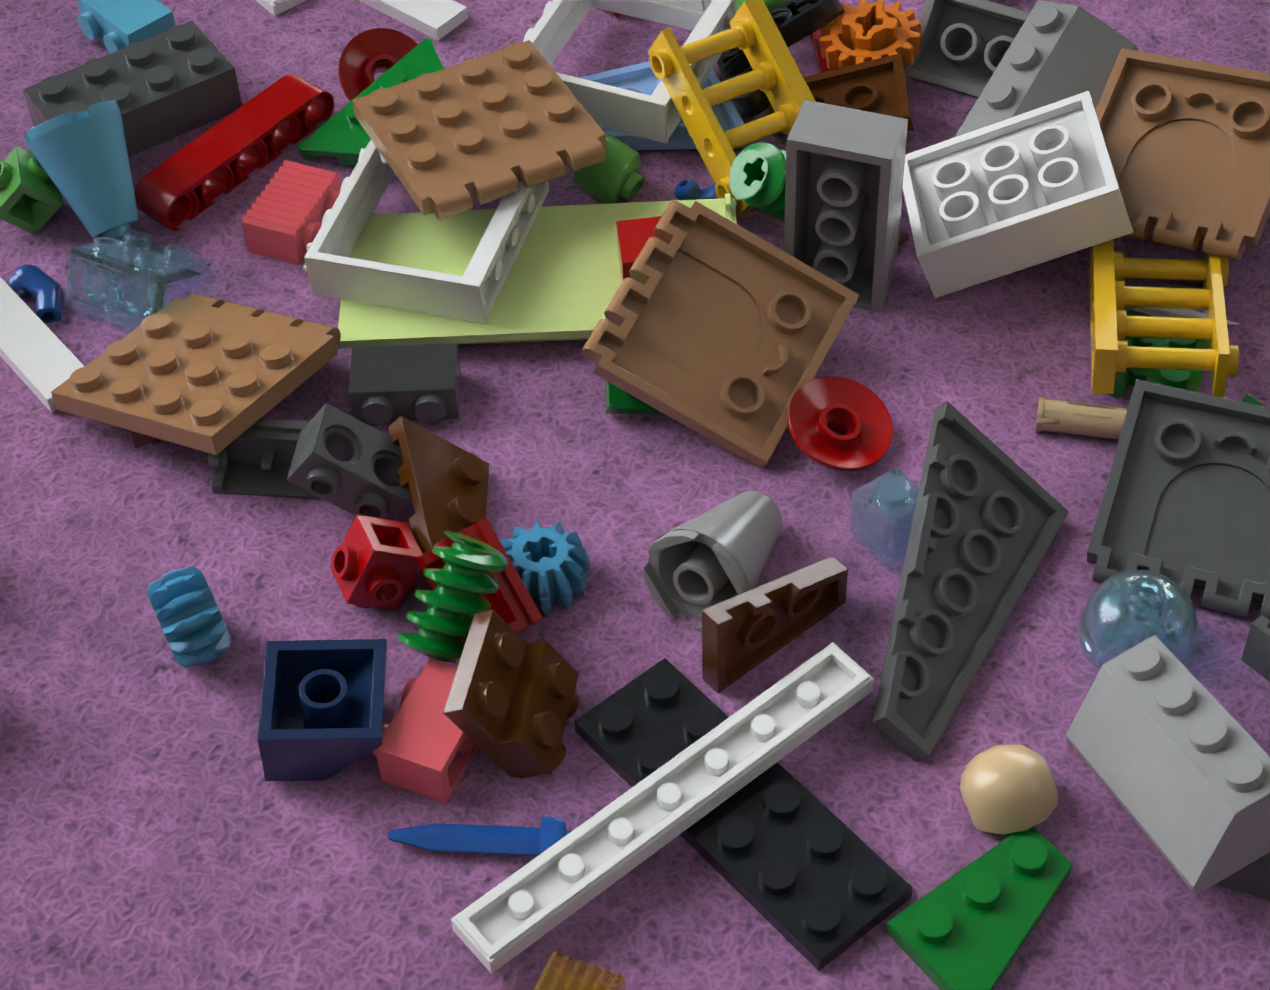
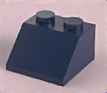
M386 639L266 642L257 738L265 781L327 780L382 745L387 661Z

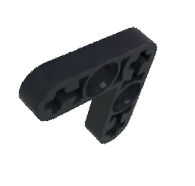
M790 0L771 11L770 14L787 47L832 22L840 14L842 4L839 0ZM738 47L723 52L717 61L723 81L753 71L744 51ZM760 89L731 99L734 107L742 117L755 116L771 105L765 92Z

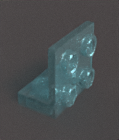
M140 231L123 232V237L119 238L97 237L93 239V243L71 248L64 306L134 330L141 325L143 319L163 308L167 283L205 274L210 270L211 262L194 256L195 251L189 247L157 244L153 242L152 235Z

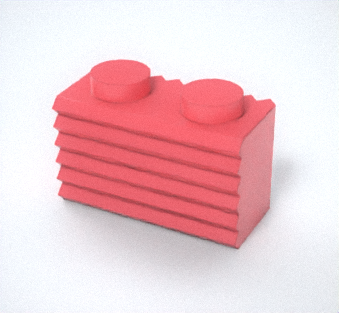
M284 160L283 166H279V170L275 172L274 178H270V182L266 184L265 190H261L260 197L257 196L256 202L252 203L251 209H247L246 216L243 215L241 223L247 251L301 265L307 253L306 245L314 241L321 228L326 210L332 209L340 195L341 181L339 173Z

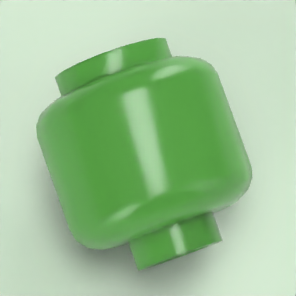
M606 134V161L575 171L573 176L574 184L578 189L602 204L616 203L622 197L627 201H631L639 192L645 180V177L639 174L642 167V158L637 151L613 135Z

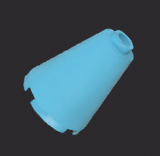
M116 100L87 106L89 111L73 114L71 111L31 128L26 131L27 134H23L27 146L92 238L102 235L105 243L133 234L130 225L139 221L121 111Z

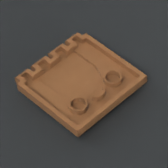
M530 40L511 44L493 53L467 59L460 64L433 73L422 74L416 79L386 89H378L369 95L352 100L355 117L422 214L434 213L438 220L472 209V198H476L483 205L517 193L520 190L518 183L520 181L526 188H530L564 176V165H567L572 172L606 161V134Z
M1121 48L1095 111L1133 229V233L1124 236L1146 240L1152 227H1155L1153 233L1154 242L1195 250L1201 237H1205L1203 241L1204 253L1240 260L1246 246L1257 248L1270 215V73Z
M671 201L653 230L656 237L648 238L630 268L629 274L632 278H625L606 308L604 315L608 320H599L582 348V353L586 358L598 364L594 371V374L752 465L764 468L788 426L787 412L794 394L803 384L814 379L859 294L697 201L693 203L691 208L678 201Z
M193 293L185 299L175 298L157 313L143 319L141 325L121 340L111 343L105 352L85 367L75 370L69 379L51 391L57 410L217 455L338 354L336 346L340 342L341 332L336 327L312 321L303 322L299 318L270 311L264 312L258 308L233 302L225 303L220 299Z

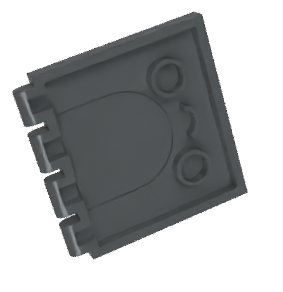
M1136 379L1087 551V562L1096 564L1092 581L1132 591L1136 575L1139 574L1147 576L1144 594L1189 604L1193 588L1204 590L1200 606L1202 608L1247 618L1250 603L1255 602L1262 604L1260 616L1263 615L1270 621V408Z

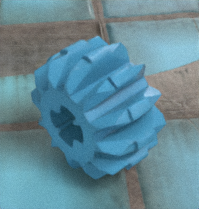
M536 519L532 529L527 531L514 526L511 539L499 540L533 602L540 604V609L546 617L551 609V603L557 602L558 605L569 610L570 604L573 601L572 595L584 596V590L587 586L586 578H588V572L590 571L589 555L586 554V549L582 546L578 532L565 533L560 521L550 528H543Z
M194 566L182 570L175 569L161 575V579L149 584L147 596L178 664L184 668H189L199 663L203 665L217 659V655L229 650L231 636L202 571Z

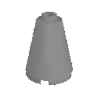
M745 491L657 538L647 552L649 553V562L644 566V580L651 597L662 611L674 621H676L679 613H682L702 622L703 609L756 588L782 529L783 519L777 505L768 496L760 492ZM702 623L695 627L694 630L702 633Z

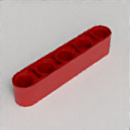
M296 74L283 76L145 174L134 189L137 209L171 230L178 231L180 229L177 227L186 219H194L215 203L212 200L220 194L231 192L250 178L247 176L256 168L262 169L284 153L280 150L290 143L295 145L316 129L314 126L321 120H329L334 110L332 94Z

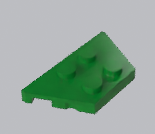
M425 38L354 99L369 95L378 89H386L416 79L422 74L444 69L432 40ZM351 100L338 113L299 144L297 148L301 157L307 161L315 162L318 156L337 157L341 166L355 167L358 163L361 148L366 149L371 138L355 117Z

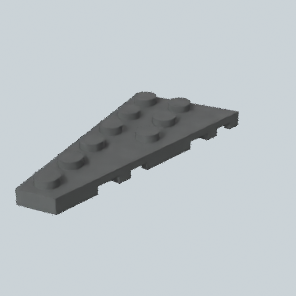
M948 401L934 411L872 724L916 762L930 756L1069 512Z

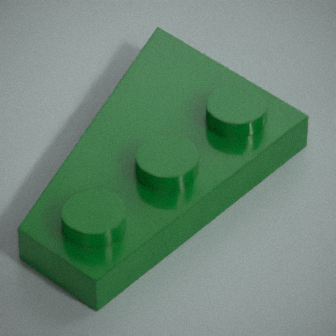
M1035 827L1026 831L1015 832L889 920L886 933L940 990H993L999 980H1002L1012 965L1014 957L1032 930H1035L1071 875L1073 864Z

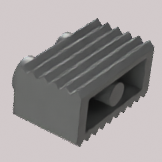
M458 344L352 347L348 391L354 418L372 425H384L390 421H396L400 416L410 421L420 420L425 423H438L443 419H459L461 367Z

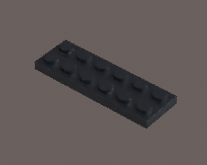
M664 658L576 719L574 726L575 732L625 782L634 787L729 717ZM778 762L680 834L818 971L912 897L913 887Z

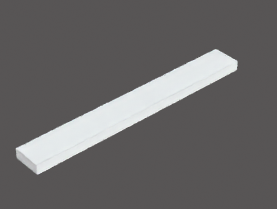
M832 642L451 919L453 931L488 971L493 974L873 691L874 678Z

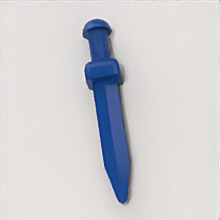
M542 816L541 828L434 823L394 829L389 831L387 835L388 839L393 842L437 852L538 856L572 831L567 830L566 822L562 818Z

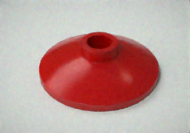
M388 28L369 29L353 37L345 46L338 64L339 82L348 100H353L375 81L374 75L376 73H384L418 44L404 33Z
M823 376L812 379L796 391L788 407L787 421L793 440L810 459L827 468L838 471H858L869 468L885 455L891 444L893 424L887 407L876 393L855 380L840 376ZM830 429L836 430L841 435L834 433Z

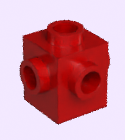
M356 515L342 545H339L334 551L330 568L347 604H353L361 608L376 607L397 610L407 590L416 581L420 567L416 559L422 555V552L407 522Z

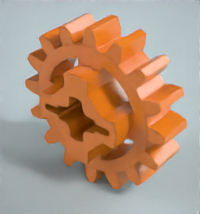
M860 0L859 7L856 8L844 4L842 5L843 14L838 15L832 22L820 28L821 56L826 58L829 69L843 68L899 53L902 54L904 64L912 66L914 64V55L921 53V23L915 20V13L912 9L902 12V3L898 1L890 7L885 6L884 0H877L876 3Z

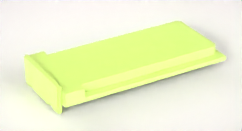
M725 193V198L674 200L689 208L697 201L737 224L735 198H730V193ZM671 201L541 207L485 324L341 299L338 323L341 338L337 345L338 349L372 346L588 340L599 320L605 319L604 312L622 283L616 221L662 216ZM496 209L466 210L438 220L434 213L423 215L422 212L373 214L370 216L349 257L463 276Z

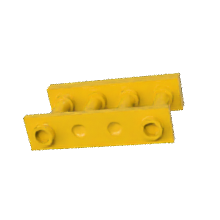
M763 0L744 1L729 22L731 29L681 47L670 27L661 30L648 51L651 69L654 75L663 81L715 183L717 198H725V193H730V198H735L729 186V172L736 158L733 149L780 131L789 136L804 100L815 101ZM736 47L744 51L753 71L701 89L689 64ZM758 89L765 92L775 113L725 132L722 130L711 108L712 106ZM735 198L736 221L743 219L752 207L747 205L744 200H737Z
M1114 239L1091 246L1089 300L1092 393L1114 394L1116 373H1126V368L1211 371L1213 396L1224 398L1227 377L1237 376L1239 362L1238 345H1229L1223 287H1226L1228 283L1229 258L1205 253L1204 260L1124 258L1123 252H1114ZM1122 278L1202 281L1203 289L1125 286V281H1122ZM1124 307L1205 310L1206 318L1126 316V310L1123 309ZM1125 337L1208 340V349L1128 346L1127 341L1124 340Z

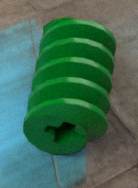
M765 142L751 144L743 149L733 161L729 172L731 193L737 200H744L747 205L758 208L761 212L771 214L772 217L784 222L786 151Z
M444 530V533L454 541L453 546H434L432 550L445 563L444 568H425L423 572L427 578L436 584L435 590H416L415 596L428 608L426 612L408 611L406 618L419 628L418 633H399L397 639L410 649L429 658L455 663L457 662L456 659L461 658L467 639L465 637L468 636L474 614L489 611L491 608L490 602L482 594L495 593L499 588V581L490 572L504 571L508 566V561L501 552L484 542L463 534Z

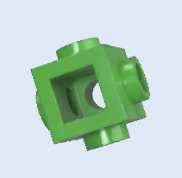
M16 146L4 161L0 160V219L30 233L39 232L63 204V195L34 154Z

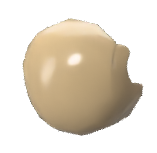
M1021 744L994 745L977 754L965 766L964 772L961 774L960 791L973 825L984 832L1003 835L1026 831L1045 821L1058 805L1059 796L1046 759L1041 754Z

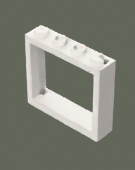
M553 0L546 4L543 15L535 27L528 29L523 42L530 40L551 66L591 7L691 30L690 36L684 43L686 45L731 29L729 22L736 14V0ZM722 53L689 64L700 87L704 84ZM557 73L599 127L667 143L682 119L662 80L652 95H647Z
M370 140L366 149L361 148L358 163L350 177H345L343 180L340 195L332 209L326 210L321 228L314 241L306 245L307 253L304 256L305 265L303 270L308 273L312 294L485 324L549 192V182L526 188L520 181L518 182L519 192L501 199L463 276L350 258L349 255L389 182L393 176H396L373 141Z

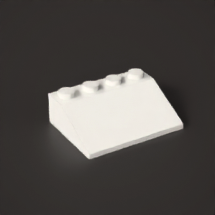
M1089 91L905 155L903 192L917 258L935 298L1133 233Z

